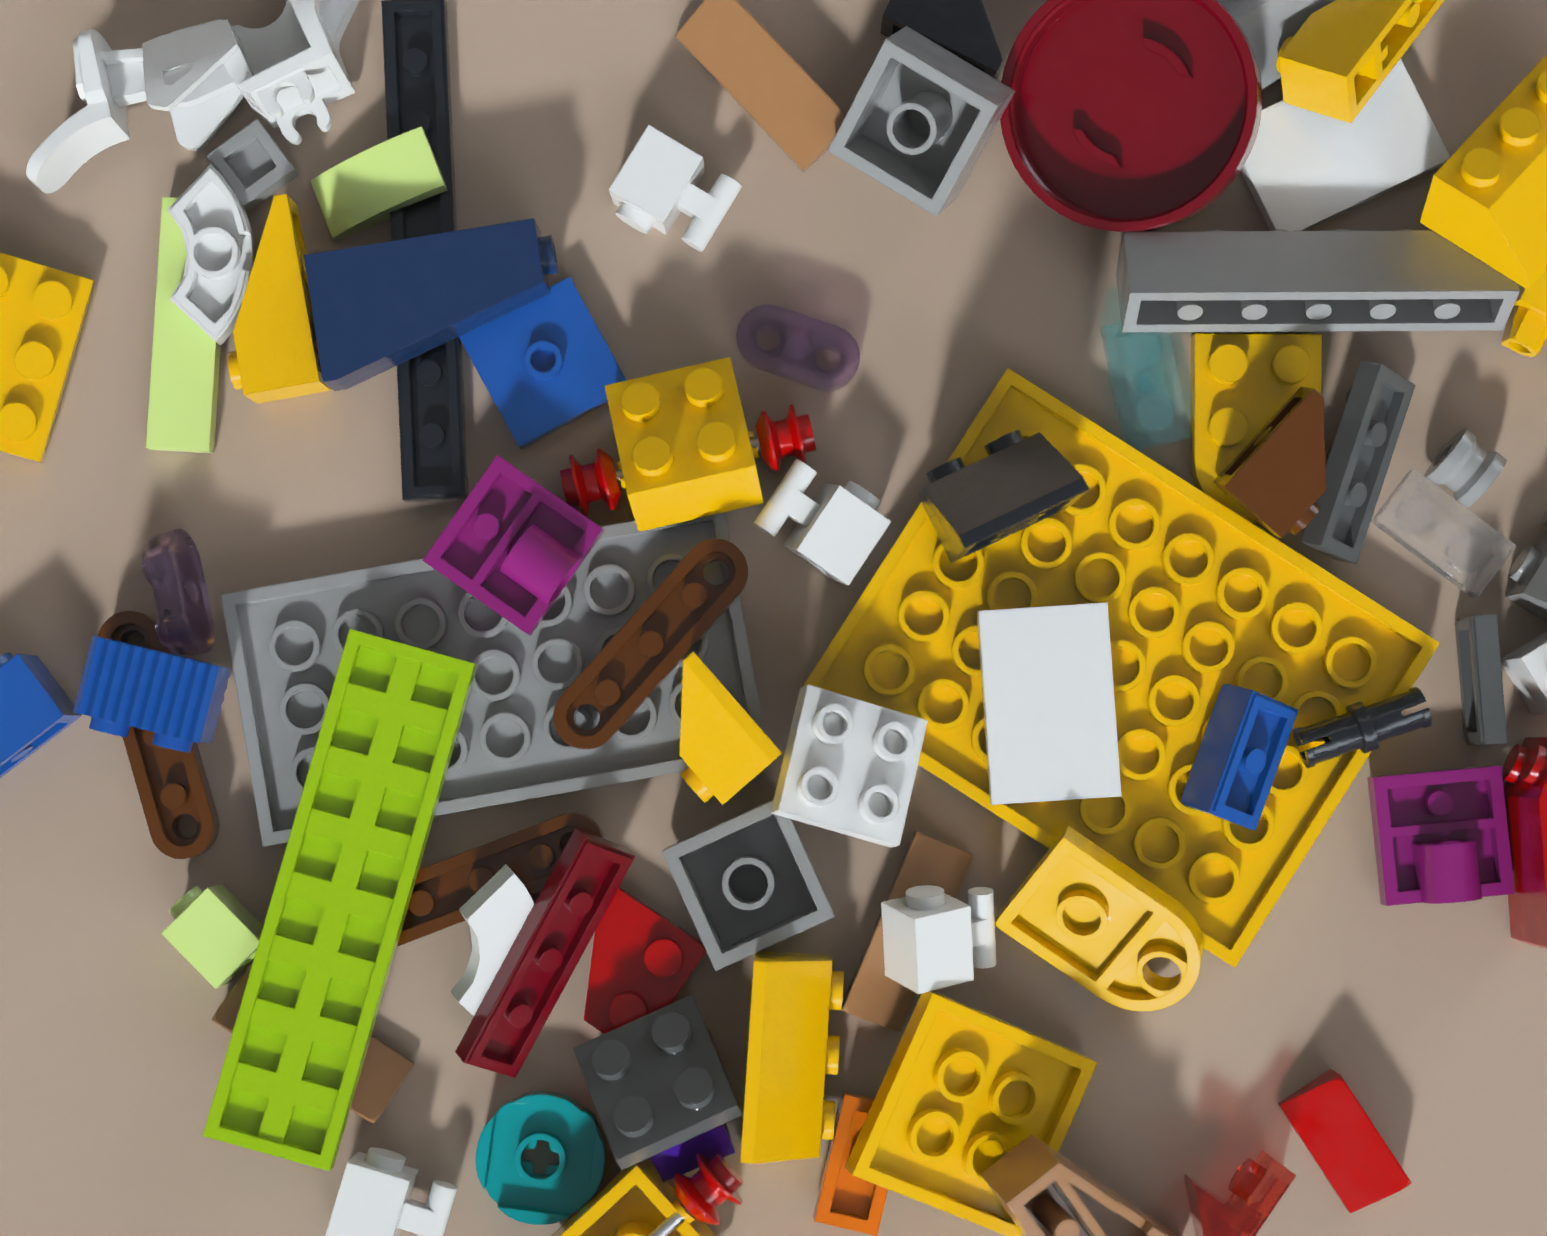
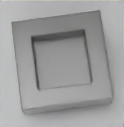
M258 119L207 155L209 161L226 179L238 200L248 212L299 175Z

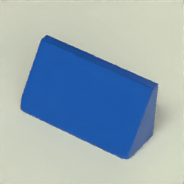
M1224 684L1219 691L1182 794V804L1256 831L1298 709L1254 690Z

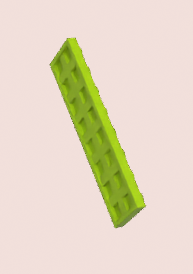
M349 629L203 1132L204 1137L326 1171L334 1168L477 664Z

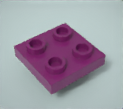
M497 455L422 561L531 636L605 530Z
M1501 765L1367 777L1380 902L1382 905L1457 903L1483 899L1482 897L1515 894Z

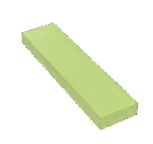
M162 197L146 448L158 451L214 453L221 345L215 342L170 300L183 279L187 251L182 230L168 212V208L178 198Z

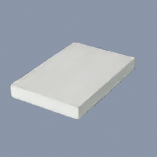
M1400 59L1352 123L1284 103V100L1261 111V120L1256 140L1240 172L1270 231L1278 229L1306 231L1443 165L1450 158V155Z
M1108 602L977 611L990 804L1122 796Z

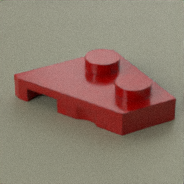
M619 887L595 930L584 1021L605 1034L671 1004L706 953L703 942Z

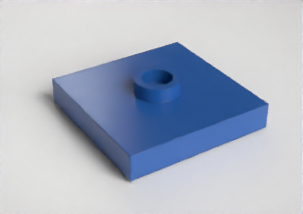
M570 276L549 287L550 294L459 336L520 449L529 446L608 403L604 385L626 381Z

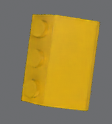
M1547 55L1541 59L1433 175L1420 219L1421 224L1527 290L1547 269Z
M764 950L755 953L740 1163L757 1164L820 1157L821 1139L833 1140L836 1101L823 1099L825 1074H838L840 1036L828 1035L829 1010H842L844 971H832L831 955Z

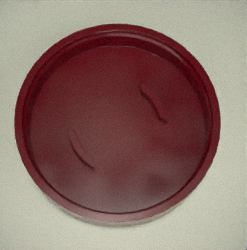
M1047 0L1032 15L1017 36L1008 55L1001 83L1015 90L1000 119L1008 154L1023 181L1040 200L1060 215L1079 224L1105 231L1140 232L1160 229L1194 216L1209 206L1232 184L1242 170L1253 148L1261 120L1262 84L1254 51L1239 23L1217 0Z

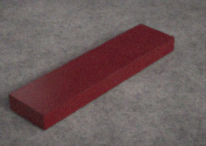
M575 828L455 1051L463 1063L516 1078L635 858V855L627 847Z

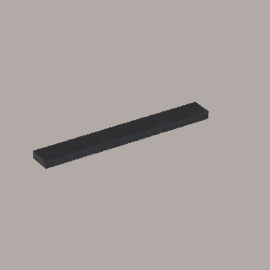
M445 0L381 1L387 140L422 126L447 187V191L391 212V239L394 241L457 231L447 3ZM457 337L397 365L402 499L405 502L460 500L468 497L462 342Z

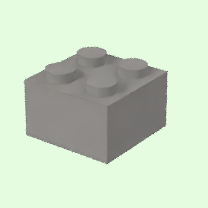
M905 26L885 39L828 152L937 217L956 200L1012 99L1015 90L908 26Z
M774 798L662 850V854L715 971L835 917L831 904L792 819L770 813Z

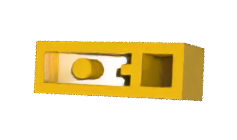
M1335 0L1313 12L1296 34L1288 37L1283 42L1277 56L1276 68L1281 76L1284 103L1352 123L1445 0Z
M287 194L273 197L233 330L236 351L228 352L227 354L229 374L236 390L243 389V395L256 404L331 391V388L323 383L304 260L307 250L300 210Z

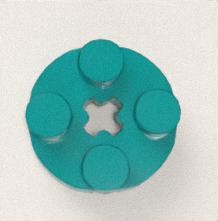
M551 1091L525 1093L505 1102L485 1125L476 1149L477 1176L483 1189L486 1188L489 1196L498 1204L497 1207L508 1217L532 1225L557 1223L569 1217L571 1213L581 1209L596 1193L606 1166L605 1140L598 1127V1121L594 1113L588 1108L581 1106L575 1099ZM538 1140L549 1142L550 1151L559 1154V1164H549L546 1174L541 1175L534 1173V1162L524 1160V1150L534 1149Z

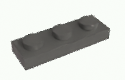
M1360 361L1353 385L1346 396V406L1333 445L1327 453L1326 491L1316 500L1320 510L1305 527L1301 539L1302 543L1335 560L1357 564L1416 386L1381 363Z

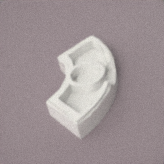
M210 164L168 208V212L182 230L187 251L183 279L170 300L215 342L222 345L234 330L254 264L255 247L251 225L243 205L226 179Z
M506 864L459 909L470 927L472 952L465 973L451 990V993L473 1016L476 1014L534 906L532 897L526 887Z

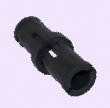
M1413 687L1407 692L1365 706L1362 702L1346 706L1345 714L1305 727H1297L1293 729L1296 747L1322 739L1324 742L1322 745L1300 752V758L1306 768H1311L1315 764L1360 749L1364 754L1377 750L1380 741L1419 728L1430 727L1432 725V717L1429 708L1406 716L1401 714L1402 710L1424 703L1426 699L1418 687Z

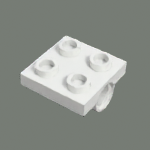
M806 685L801 687L770 813L890 848L900 846L928 720L815 686Z

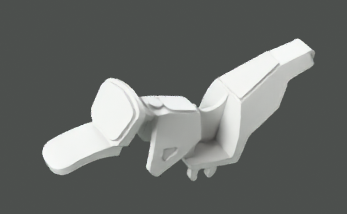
M286 0L283 13L275 22L266 27L255 29L246 28L241 25L232 26L228 19H219L172 31L169 34L142 43V48L112 51L103 36L96 30L80 31L78 37H75L73 40L74 65L79 96L87 106L62 123L34 151L26 167L27 178L44 193L49 194L57 191L90 158L112 145L130 139L127 125L129 121L127 105L147 101L152 109L170 111L178 142L185 149L197 152L203 151L233 114L243 97L266 123L273 128L279 126L285 139L293 145H299L302 142V137L295 130V123L299 117L306 114H312L317 117V125L321 131H329L332 119L326 106L355 93L340 56L339 46L360 0Z

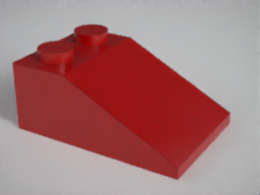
M1525 737L1522 745L1516 744L1511 749L1502 768L1503 780L1507 781L1504 786L1515 888V894L1508 895L1511 938L1547 949V737Z

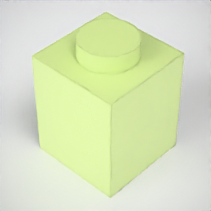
M223 884L207 887L204 891L195 886L170 909L169 914L175 920L161 934L215 989L230 983L254 959L263 925Z

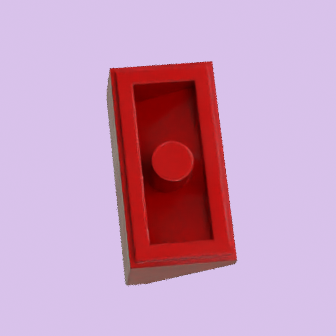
M1329 1069L1278 1103L1349 1213H1353L1393 1195L1412 1184L1339 1073Z

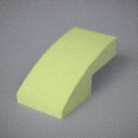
M422 126L375 145L310 180L334 241L390 220V213L447 191L446 184Z

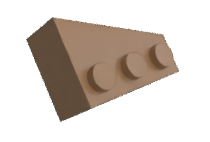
M1032 1134L980 1174L1024 1236H1180Z

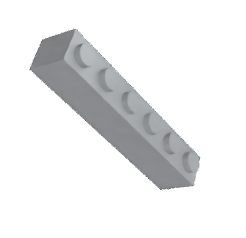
M1278 229L1272 231L1210 230L1206 232H1162L1148 230L1144 232H1124L1116 270L1122 333L1504 331L1520 292L1519 284L1433 230L1352 231L1349 229H1339L1334 231H1288Z

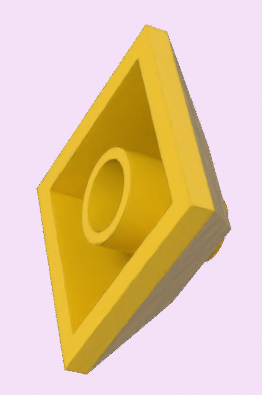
M692 652L683 660L679 756L686 762L688 767L680 775L704 803L715 796L723 805L780 756L782 752L704 662Z

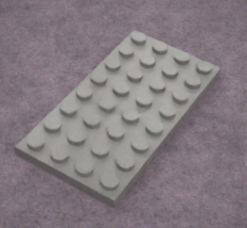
M725 512L638 532L635 521L602 526L601 528L605 530L531 636L422 561L424 558L221 594L263 847L287 843L289 840L349 629L477 664L434 816L682 772L688 767L686 762L679 756L683 660L692 652L704 662L764 731L740 595L609 742L594 749L575 748L561 739L553 721L554 708L560 696L691 549L709 539H723L730 542ZM720 561L709 563L704 570V578L713 585L722 584L729 575L728 567ZM591 704L580 707L576 714L578 725L585 730L594 728L600 719L599 711Z

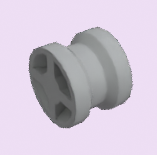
M1464 428L1437 455L1424 477L1434 485H1446L1453 491L1454 501L1467 509L1492 485L1503 470L1507 460L1497 452L1484 451L1477 445V436L1467 428Z

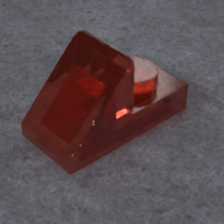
M1262 1150L1255 1161L1252 1158H1247L1238 1167L1228 1186V1190L1232 1192V1195L1227 1202L1185 1174L1184 1179L1195 1236H1255L1296 1177V1174Z

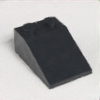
M1016 430L985 445L984 448L988 454L986 458L965 467L961 457L927 472L926 476L930 484L922 487L918 496L950 563H953L1067 509L1090 490L1084 477L1040 432L1023 439L1020 430Z

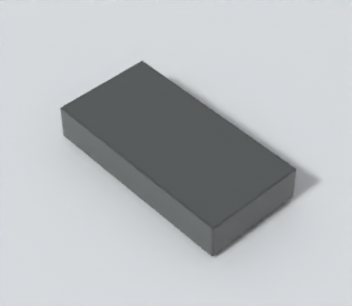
M1497 614L1458 618L1457 622H1455L1464 740L1467 742V745L1508 743Z

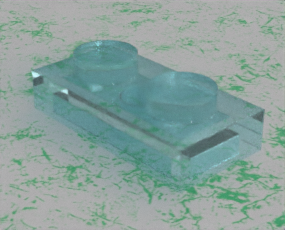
M1121 323L1103 326L1100 332L1123 441L1136 450L1186 441L1191 438L1169 332L1122 333Z

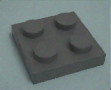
M692 994L573 1048L615 1161L622 1170L743 1115Z

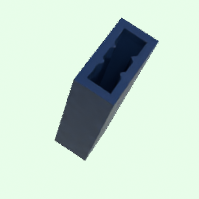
M532 218L304 255L323 383L334 391L349 389L550 294L548 275L558 273L557 256L552 235L541 237V231L535 219Z

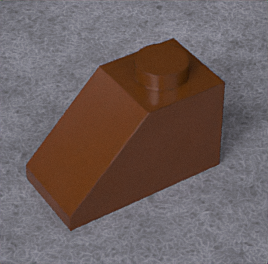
M1300 387L1213 482L1268 533L1280 538L1288 531L1293 535L1299 533L1314 519L1320 510L1316 500L1326 491L1324 397L1314 388Z

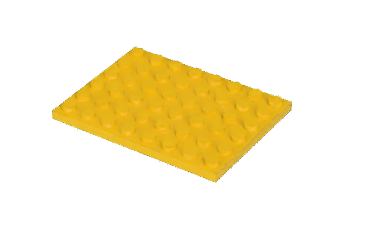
M1007 368L947 462L961 457L966 467L988 457L984 446L1008 433L1020 430L1023 439H1026L1040 432L1084 477L1090 490L1067 509L953 563H950L921 502L803 687L806 685L815 686L928 720L918 762L919 766L1048 849L1065 828L1070 826L1180 902L1196 920L1203 937L1204 949L1235 968L1371 753L1364 754L1360 749L1315 764L1314 767L1306 768L1299 753L1322 745L1324 742L1322 739L1296 747L1293 729L1345 714L1346 706L1357 702H1362L1365 706L1409 691L1440 643ZM1108 602L1122 796L991 805L977 611ZM1224 684L1254 690L1298 709L1256 831L1183 805L1181 802L1182 794L1219 691Z

